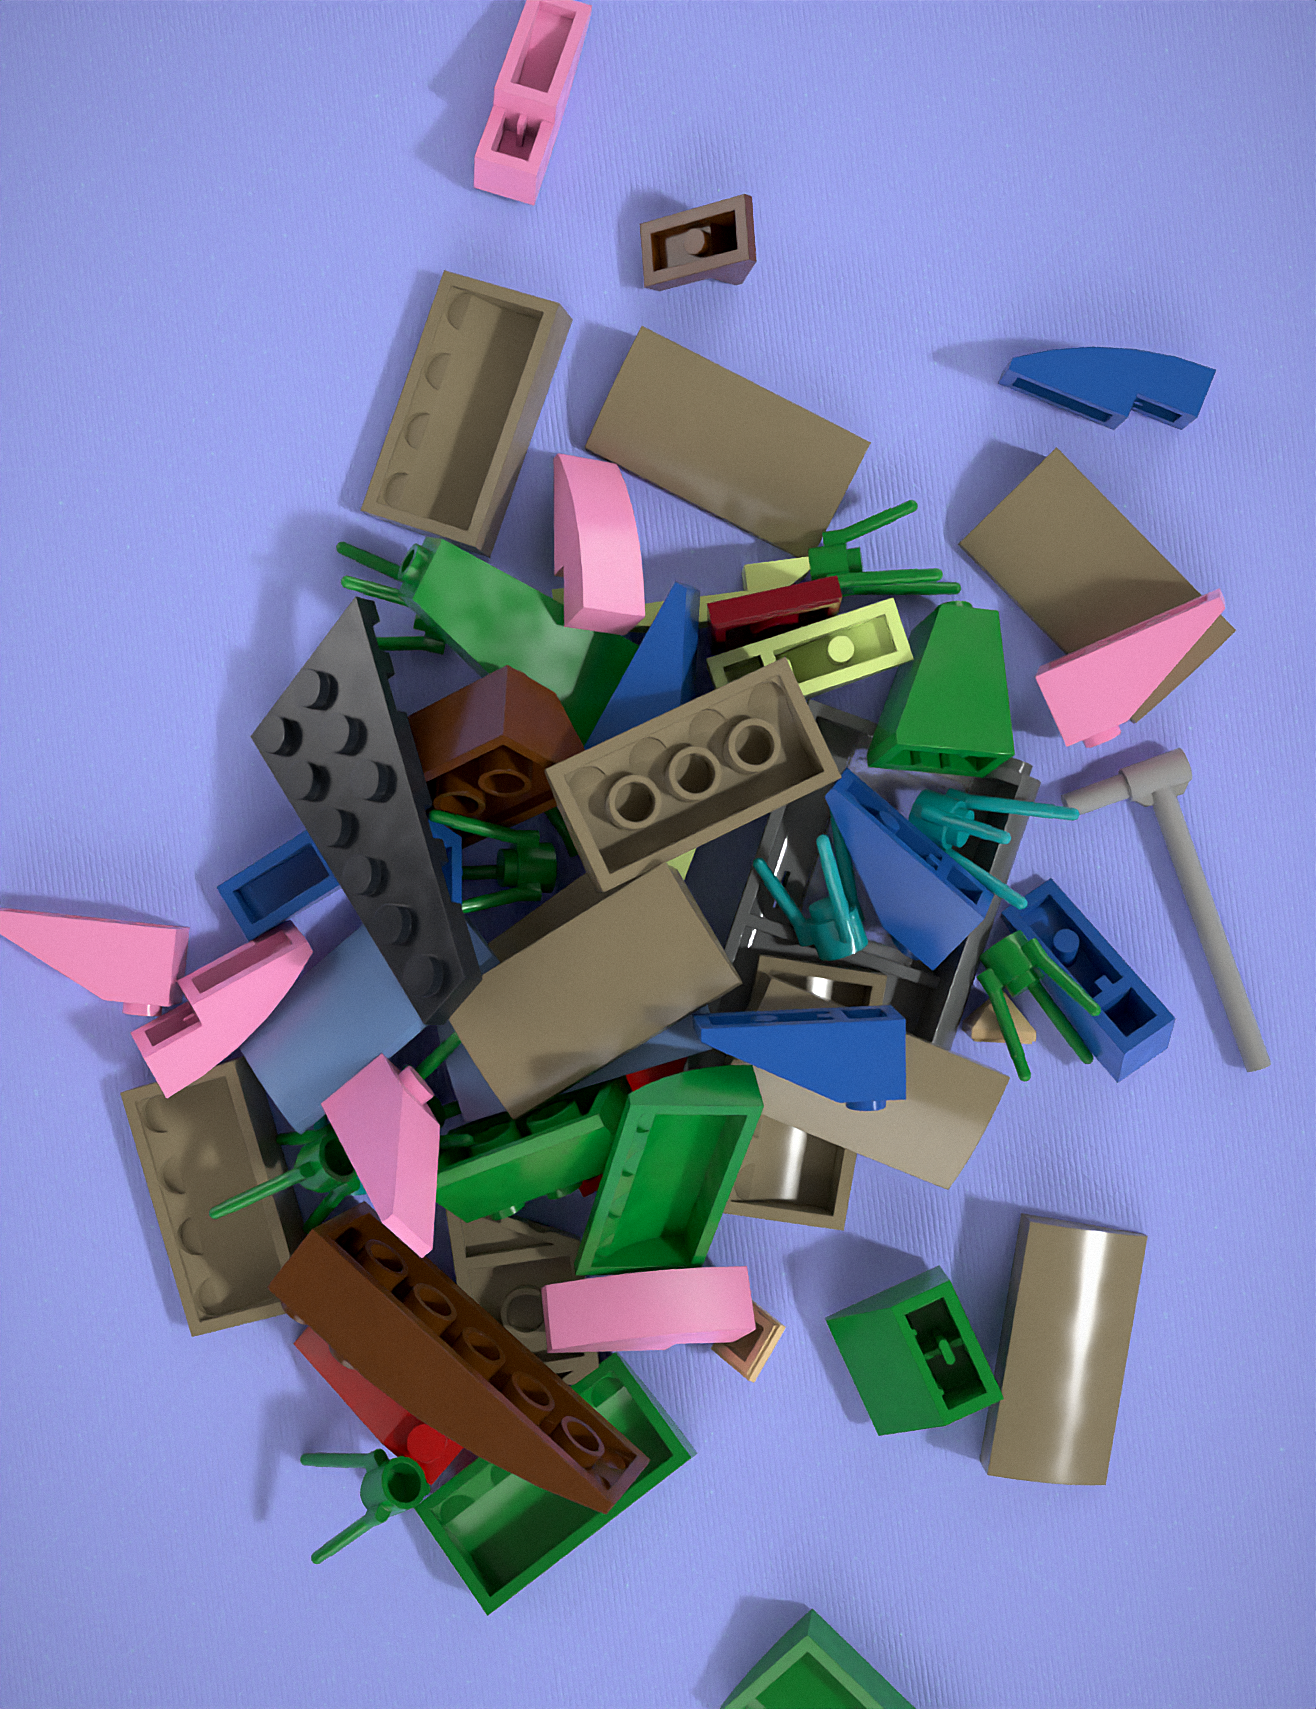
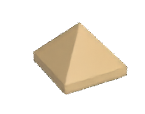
M1003 991L1021 1044H1032V1041L1036 1042V1031ZM990 999L963 1020L962 1030L973 1041L1005 1043Z
M752 1300L756 1330L735 1342L714 1343L711 1350L748 1381L755 1382L786 1326Z

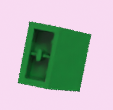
M940 1265L825 1317L826 1323L878 1436L943 1427L1004 1399L953 1285Z

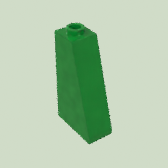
M425 537L422 545L415 543L407 552L399 568L398 579L402 580L403 583L397 596L481 678L509 665L555 692L583 746H585L637 652L639 645L617 634L564 627V604L444 539Z

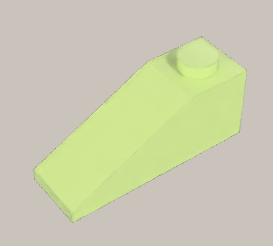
M893 597L707 658L706 662L715 690L786 657L804 698L807 700L911 662L914 658Z

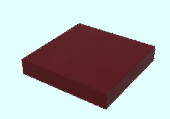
M838 576L707 603V637L711 654L716 656L838 616L842 601Z

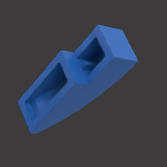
M1092 346L1053 349L1013 357L1002 371L998 384L1112 430H1115L1128 418L1131 410L1182 430L1198 418L1216 369L1176 356L1150 351Z
M304 830L216 888L250 942L341 889V886L308 831Z

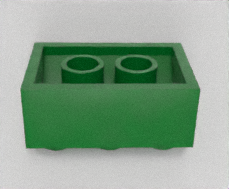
M626 1075L558 1095L518 1120H513L510 1114L504 1111L449 1130L447 1135L470 1134L473 1137V1144L469 1147L439 1150L436 1203L466 1223L488 1215L491 1220L497 1221L518 1212L524 1207L526 1201L543 1195H547L550 1200L562 1198L577 1190L584 1180L603 1174L628 1094L633 1092Z

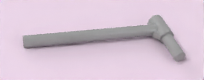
M1177 748L1121 768L1118 771L1119 775L1061 795L1063 807L1076 808L1080 815L1124 799H1128L1130 802L1134 801L1144 807L1153 806L1246 1071L1253 1072L1270 1066L1271 1061L1177 799L1178 795L1184 794L1189 781L1192 780L1191 767L1183 750Z

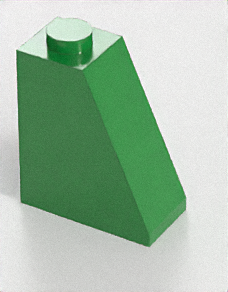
M966 601L942 603L911 630L908 643L914 660L898 666L867 752V766L870 768L983 778L1015 755L999 611L973 608L972 604Z

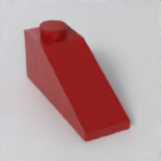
M309 1326L293 1343L386 1448L397 1457H409L419 1464L424 1471L428 1484L432 1485L464 1448L417 1419L366 1380L356 1370L349 1369L340 1364L332 1356L329 1345Z

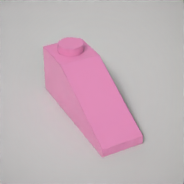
M1220 588L1039 667L1035 676L1036 681L1066 747L1083 741L1086 748H1091L1105 743L1121 733L1119 725L1131 718L1225 610V599Z
M0 908V934L99 998L123 1002L122 1013L138 1016H161L162 1006L169 1007L182 1003L183 992L177 981L185 977L190 927Z
M381 1053L323 1101L321 1106L381 1222L423 1258L433 1249L440 1124L427 1104V1101L434 1094L424 1079L411 1066H407L403 1071H400Z

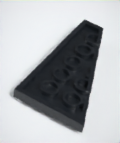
M355 596L250 737L424 1025H444L483 979L462 905L450 899L442 871V866L449 862L443 839L433 838L426 810L432 807L433 804L407 713L397 711L388 681L389 678L395 675L389 652L379 649L373 628L374 625L380 622L375 601Z

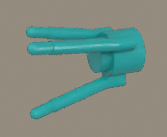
M927 788L922 790L913 803L908 820L988 890L1020 910L1025 909L1028 904L1023 896L952 849V845L959 848L962 847L970 835L1000 844H1008L1011 841V835L1007 831L975 821L974 812L969 809L1071 821L1077 820L1080 816L1076 808L1055 806L1054 804L971 795L953 788H949L946 794Z
M831 810L830 821L837 863L828 836H818L816 843L829 896L814 902L808 907L811 915L810 918L806 919L765 860L758 857L753 861L754 869L793 925L800 946L804 947L814 944L818 957L822 961L837 960L850 956L868 945V938L862 924L865 918L857 896L851 855Z

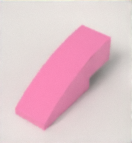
M526 0L495 84L493 107L474 156L473 188L535 205L573 84L591 17L592 5L575 0Z
M558 453L553 459L554 576L564 577V627L625 636L645 618L644 578L640 542L634 511L625 481L616 463Z
M291 920L282 923L254 940L179 979L177 983L187 1002L130 1032L166 1098H169L205 1075L236 1050L268 1018L293 986L313 951L308 941Z
M747 1266L701 1267L627 1273L550 1284L541 1288L547 1353L666 1350L675 1344L735 1342L756 1330Z

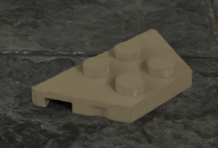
M446 1209L457 1285L566 1384L574 1385L599 1367L598 1352L547 1353L541 1288L550 1284L587 1279L586 1275H575L574 1262L581 1243V1236L514 1214L497 1221L491 1220L488 1215L466 1223Z

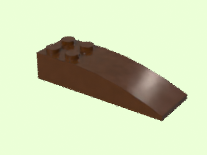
M365 1201L313 1228L267 1286L281 1301V1306L285 1313L294 1321L308 1325L329 1345L332 1356L340 1364L349 1369L356 1370L366 1380L417 1419L468 1451L539 1488L607 1514L651 1461L426 1256L421 1258L381 1222L377 1212Z

